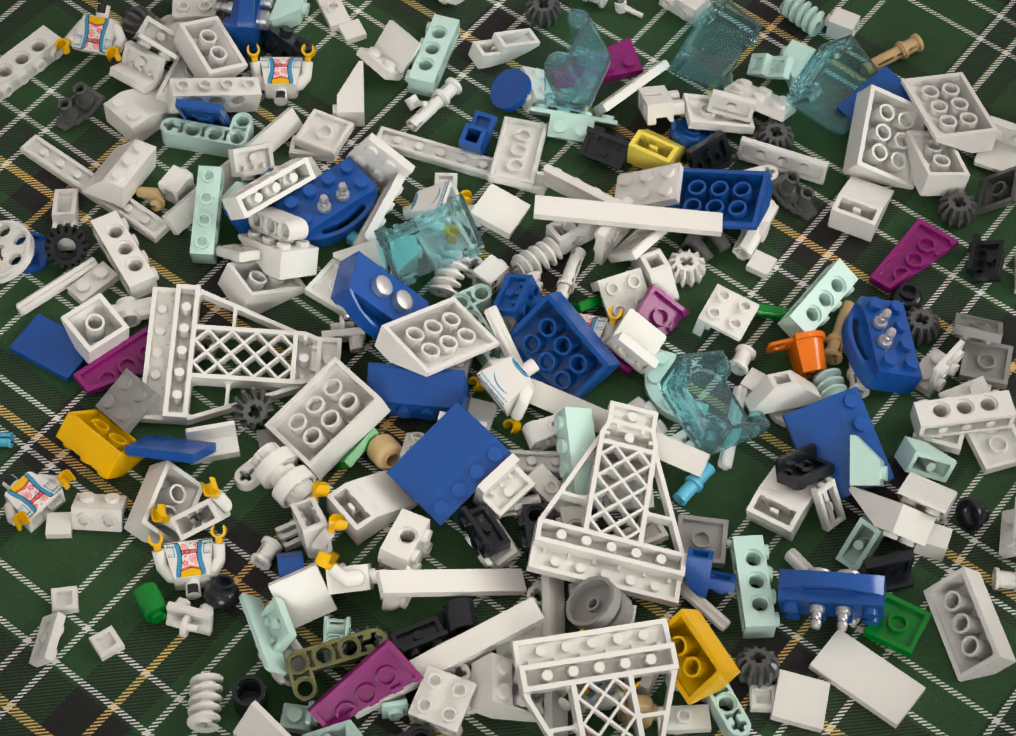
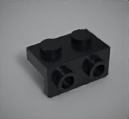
M287 25L268 28L262 44V48L274 57L304 58L305 56L301 51L303 44L306 45L305 53L308 54L312 51V45L304 37H300Z
M594 125V128L588 126L587 134L578 154L621 171L627 158L630 143L627 141L628 138L615 133V136L606 133V129Z
M721 130L685 150L689 168L726 169L732 163L739 160L737 154L730 152L726 132Z
M979 233L973 234L972 242L968 246L969 260L965 262L966 273L970 275L973 283L1001 282L1007 247L1005 240L982 241Z
M813 443L775 459L777 482L790 487L792 490H803L806 486L814 482L823 481L825 477L835 473L833 463L817 457L816 445Z
M486 504L468 510L466 506L460 507L459 518L457 519L458 525L470 537L473 549L479 551L484 559L510 547V539Z
M897 550L889 555L880 557L873 555L863 560L860 573L885 576L886 592L914 587L915 580L911 569L915 557L912 550Z
M435 615L389 633V639L410 661L449 640V632L447 629H443L438 616Z

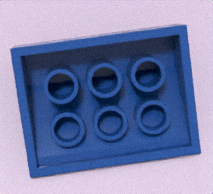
M684 168L679 204L671 205L669 208L723 213L722 229L757 230L770 206L774 189L769 171Z
M561 292L548 293L509 332L523 363L532 358L539 367V370L530 376L531 379H536L580 399L602 383L621 364Z
M857 386L782 416L796 450L813 443L816 445L817 457L834 464L835 473L827 477L835 479L841 500L852 497L849 491L850 435L859 436L884 461V466H888V481H884V485L894 479ZM856 487V488H859V489H862V490H865V491H869V490H872V489H875V488H878V487ZM827 490L829 499H830V501L832 502L831 497H830V494H829V490Z
M456 402L386 473L441 526L476 491L477 486L512 453L462 405Z

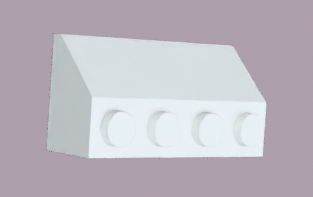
M963 566L923 591L958 681L962 682L993 675L1016 663L980 572Z

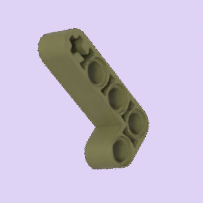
M371 628L290 653L286 659V667L293 692L297 699L307 703L309 700H314L317 697L318 686L314 673L364 659L376 649L373 644L365 645L367 651L362 652V646L358 639L363 638L364 643L372 641L371 636L376 635L378 639H383L379 642L380 645L387 639L386 634L381 629ZM348 642L357 645L356 653L350 656L345 655L342 651L343 646ZM321 650H329L332 657L329 662L320 663L317 660V655ZM297 657L306 660L305 667L300 671L292 669L291 666L292 661ZM310 683L313 686V691L309 696L304 697L299 694L298 689L301 684Z

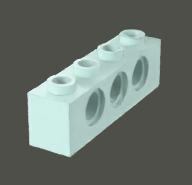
M434 14L432 21L427 23L425 38L422 37L420 39L421 47L419 52L412 60V69H408L405 76V82L408 83V92L427 97H433V91L438 88L460 35L459 19Z
M199 165L190 244V256L193 263H217L215 247L219 243L222 212L221 199L225 182L223 169L219 166Z
M841 259L836 260L823 270L777 324L790 338H793L795 333L816 330L818 326H823L830 319L828 316L830 312L836 311L842 305L840 300L846 298L854 291L853 285L857 282L858 278Z
M763 535L732 536L730 553L733 574H736L735 588L743 639L774 637L776 627H780L779 612L774 611L776 591L771 589L770 582L773 581L772 567L767 566L769 546L764 544ZM748 562H753V563H755L756 565H755V566L749 565ZM755 584L758 585L760 588H754L751 585ZM754 607H760L764 611H757Z

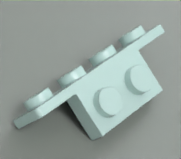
M535 104V107L529 106L530 114L550 117L547 137L583 143L588 126L594 128V125L618 128V121L614 120L615 117L610 115H601L600 118L592 116L593 113L587 111H579V114L570 113V109L557 107V110L548 109V106L544 104Z
M241 593L239 600L265 670L285 676L288 671L282 653L294 641L297 634L284 600L275 596L265 608L261 598Z

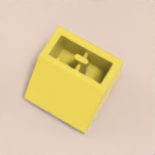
M639 129L629 143L627 162L643 170L674 164L680 161L688 147L680 145L676 141L649 129Z

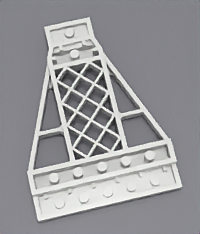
M176 284V288L153 287L142 381L159 394L160 397L140 422L191 425L232 413V406L237 404L236 402L229 404L230 391L233 388L250 389L255 387V389L275 390L265 394V396L270 395L272 401L297 394L334 357L341 361L342 338L318 337L306 331H297L201 289V285ZM201 301H209L233 312L232 327L199 324ZM241 315L270 329L236 327L237 316ZM204 338H212L216 343L206 350L200 341ZM229 339H235L240 345L230 351L224 343ZM253 341H260L264 346L255 353L248 345ZM278 342H282L289 348L279 354L273 346ZM197 347L202 353L195 358ZM220 347L227 355L217 361L211 353ZM245 349L251 357L242 363L235 355ZM269 350L275 358L266 365L260 356ZM290 353H292L291 366L284 359ZM207 357L213 365L204 372L197 364ZM232 359L238 367L228 373L222 365ZM256 361L262 369L253 375L246 367ZM280 362L287 370L277 376L271 368ZM218 369L223 375L212 373ZM243 371L247 376H236V375H237L239 372ZM267 372L272 378L261 376ZM196 385L224 387L226 389L224 406L190 415L192 388Z
M610 401L605 425L537 519L526 571L577 584L589 577L599 575L607 577L626 596L677 607L682 580L685 576L687 553L684 552L658 455L659 445L656 437V426L659 412ZM606 455L617 456L620 461L612 465ZM586 461H591L592 466L587 495L583 496L567 492L566 489ZM601 461L606 469L599 472V466ZM630 461L641 462L644 467L636 471ZM623 465L630 473L625 478H622L616 470ZM609 473L616 481L611 486H608L602 478ZM644 473H646V474H645V481H644V480L642 479V477L640 476V475H642V474H644ZM653 477H655L665 516L651 513L648 510ZM633 479L641 488L634 493L626 484ZM596 483H598L602 491L595 494ZM619 487L626 494V497L618 500L612 492ZM642 494V500L640 502L637 497ZM604 495H607L613 503L607 508H604L598 500ZM559 500L579 504L584 508L581 527L546 519V517ZM631 501L637 511L629 514L623 504ZM594 505L598 513L591 516L592 506ZM615 509L623 517V519L617 522L609 514V512ZM637 516H639V518H638V525H637L636 522L633 520V519L636 518ZM603 517L609 525L603 530L595 523V520ZM646 522L668 526L674 550L643 543ZM627 523L634 533L625 536L619 527ZM613 531L616 534V536L607 533Z
M667 618L511 642L520 697L544 736H554L553 734L569 731L574 732L576 736H586L585 731L592 736H601L608 725L621 733L620 736H633L628 732L631 725H633L634 736H645L642 720L661 717L658 736H666L676 676L679 669L675 643L671 642ZM667 673L669 679L663 711L640 713L634 678ZM610 682L604 691L595 685ZM613 683L626 691L620 702L607 694ZM584 686L578 694L577 687ZM587 687L600 695L594 706L581 698ZM566 690L569 697L573 725L549 729L530 695ZM603 698L616 706L609 718L596 709ZM626 698L628 699L629 709L622 705ZM580 704L590 710L584 721ZM619 709L631 717L625 729L612 720ZM593 713L605 721L599 733L586 725Z

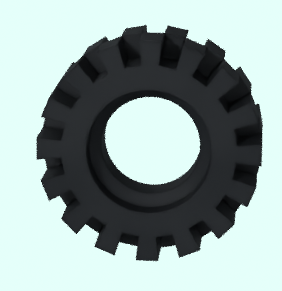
M65 223V226L59 224L57 228H52L44 245L47 259L49 261L52 260L54 266L60 265L61 269H64V266H68V269H72L74 265L75 267L79 266L80 262L85 260L89 247L87 235L84 236V231L82 229L78 230L77 225L69 226L70 223ZM63 238H69L74 241L76 249L71 254H64L59 251L58 242Z

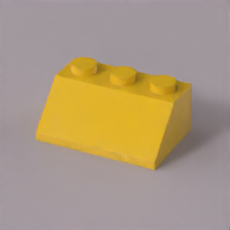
M99 409L68 412L56 435L63 442L65 448L74 451L80 456L82 462L91 465L97 470V474L104 479L123 477L144 458L125 454V446L137 440L122 430Z
M681 609L668 621L671 642L675 643L679 663L675 686L688 705H692L723 689L740 673V670L699 610Z

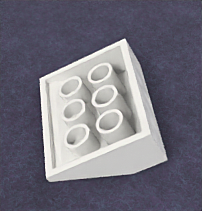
M963 72L901 79L903 88L935 142L969 153L992 151L999 130Z
M873 84L857 93L842 173L876 184L909 190L914 189L915 184L912 180L905 132L924 131L925 123L911 101Z
M453 296L381 325L374 346L389 362L428 377L494 349L500 343Z
M334 357L265 426L284 446H287L298 457L303 465L321 480L391 410L376 392L337 357Z

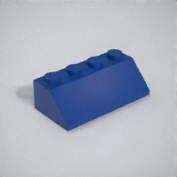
M368 363L367 385L383 399L391 410L387 416H398L404 419L420 418L426 421L437 420L440 411L447 412L456 402L468 411L471 398L466 373L463 370L444 369L425 377L395 364Z

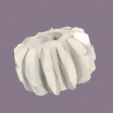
M690 248L687 252L679 249L677 253L672 252L670 259H668L675 284L680 283L682 288L685 284H688L691 288L694 283L700 284L702 277L705 275L706 268L704 258L700 257L699 251L691 253Z

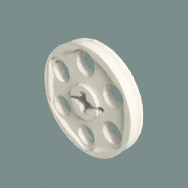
M13 220L0 221V235L5 229H10L7 235L0 236L1 256L3 257V259L0 257V284L11 281L19 276L28 267L35 252V241L31 233L23 224ZM26 237L24 243L16 245L20 238ZM21 257L17 264L11 265L15 258Z

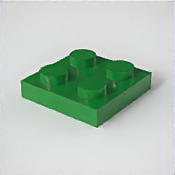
M886 592L885 620H879L878 625H867L862 636L910 658L932 613Z

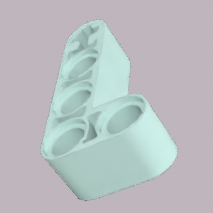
M246 112L234 115L230 127L174 117L164 119L160 125L162 140L166 146L229 158L228 149L243 147L254 137L253 118Z
M480 283L454 294L453 296L495 338L492 329L482 316L484 315V310L492 305L491 288L486 284ZM500 346L476 356L482 366L488 360L505 358Z
M666 673V675H665V684H666V686H667V684H668V679H669V676H668L667 673ZM729 683L723 689L703 698L704 703L709 704V711L723 736H749L751 730L750 720ZM721 706H727V707H729L731 710H730V711H724V710H722L720 707H721Z

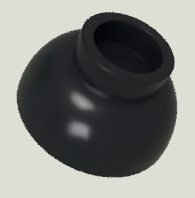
M904 283L897 286L889 297V301L898 300L902 302L906 311H909L912 306L919 309L923 305L922 293L912 283Z
M962 497L958 501L956 519L964 532H975L989 520L990 512L988 506L981 503L978 499Z
M228 575L216 576L213 581L208 583L203 592L204 601L217 609H230L237 606L240 602L239 588L234 583V579Z

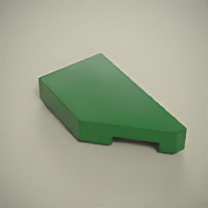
M597 295L570 304L579 313L603 303L601 296Z

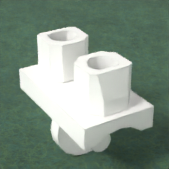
M339 315L340 322L330 323L331 330L321 331L322 337L342 338V343L349 342L351 353L363 352L364 340H366L365 332L360 327H355L354 321L345 322L342 315Z
M179 597L175 602H168L166 606V625L179 628L180 637L186 638L189 631L208 636L211 635L213 632L214 607L206 603L200 605L199 608L191 607V602L182 597Z

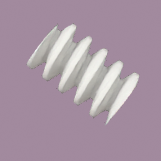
M545 237L542 241H538L535 246H529L527 250H522L520 254H515L511 260L512 270L514 274H527L536 270L542 274V268L547 271L550 269V264L556 266L558 264L557 258L562 260L563 255L555 240Z
M446 245L444 247L445 252L441 255L442 260L438 262V269L434 272L435 277L431 280L432 285L428 288L429 292L441 298H449L458 293L453 289L461 288V284L456 280H463L465 276L460 271L466 272L468 270L467 266L463 263L471 262V259L461 249Z
M208 672L197 674L191 678L190 698L188 700L189 708L187 710L189 716L187 718V726L190 729L200 733H211L220 729V726L215 723L221 720V716L218 713L222 710V707L218 703L222 701V696L219 694L223 691V686L220 685L224 681L222 675Z

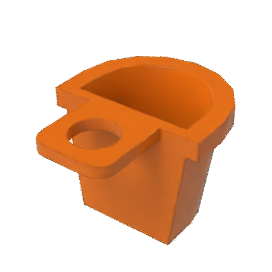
M821 330L795 333L793 338L771 342L766 348L767 353L786 350L793 371L806 380H812L815 374L827 369L823 344L826 341V335Z

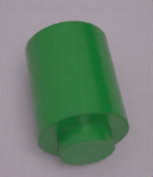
M149 582L139 586L134 591L133 597L145 621L154 624L164 621L167 617V604L157 584Z

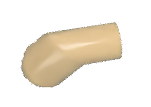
M141 186L137 188V197L149 198L153 211H160L165 207V199L158 188Z

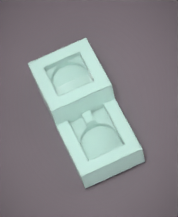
M752 53L747 75L767 79L789 80L794 58L790 56H772L768 53Z

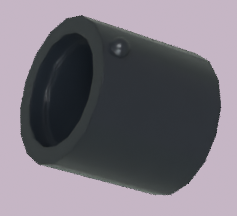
M470 598L452 599L441 608L444 624L449 632V639L479 625L473 600Z
M244 675L233 684L230 699L233 700L234 709L241 718L255 700L265 710L268 708L266 691L268 685H265L258 676Z

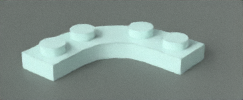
M659 349L655 358L660 362L655 369L645 373L644 389L646 396L654 404L657 412L665 418L702 430L709 405L683 398L671 388L669 377L677 354Z

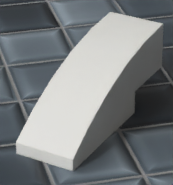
M531 28L494 32L492 39L473 41L468 55L478 69L503 64L524 55L538 47L541 42Z
M78 188L55 189L52 207V228H57L59 224L65 226V223H70L69 226L71 227L79 225ZM63 238L57 244L59 251L76 249L74 241L69 238Z

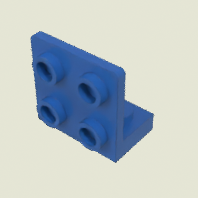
M507 273L492 306L496 305L501 316L515 317L517 323H519L543 299V296L533 275Z

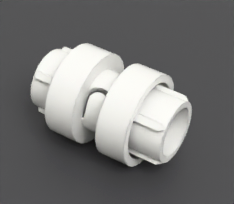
M270 442L262 446L252 457L251 463L255 469L254 477L265 489L273 488L272 497L282 508H289L290 504L305 500L308 495H312V485L316 482V476L305 465L297 466L299 459L287 446L279 447L276 442Z

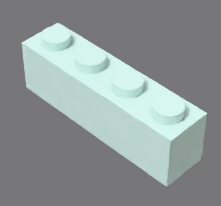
M564 407L555 415L554 428L557 430L558 439L556 449L560 455L559 474L562 477L563 483L596 439L592 408ZM586 461L566 489L567 492L583 496L587 495L592 466L591 461ZM596 483L595 494L602 491L598 483ZM602 496L598 499L601 502V504L604 503ZM565 501V506L579 505Z

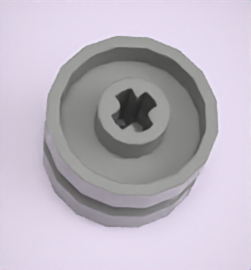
M598 575L585 579L575 587L567 600L565 611L568 620L579 630H591L630 624L634 608L632 601L607 577Z

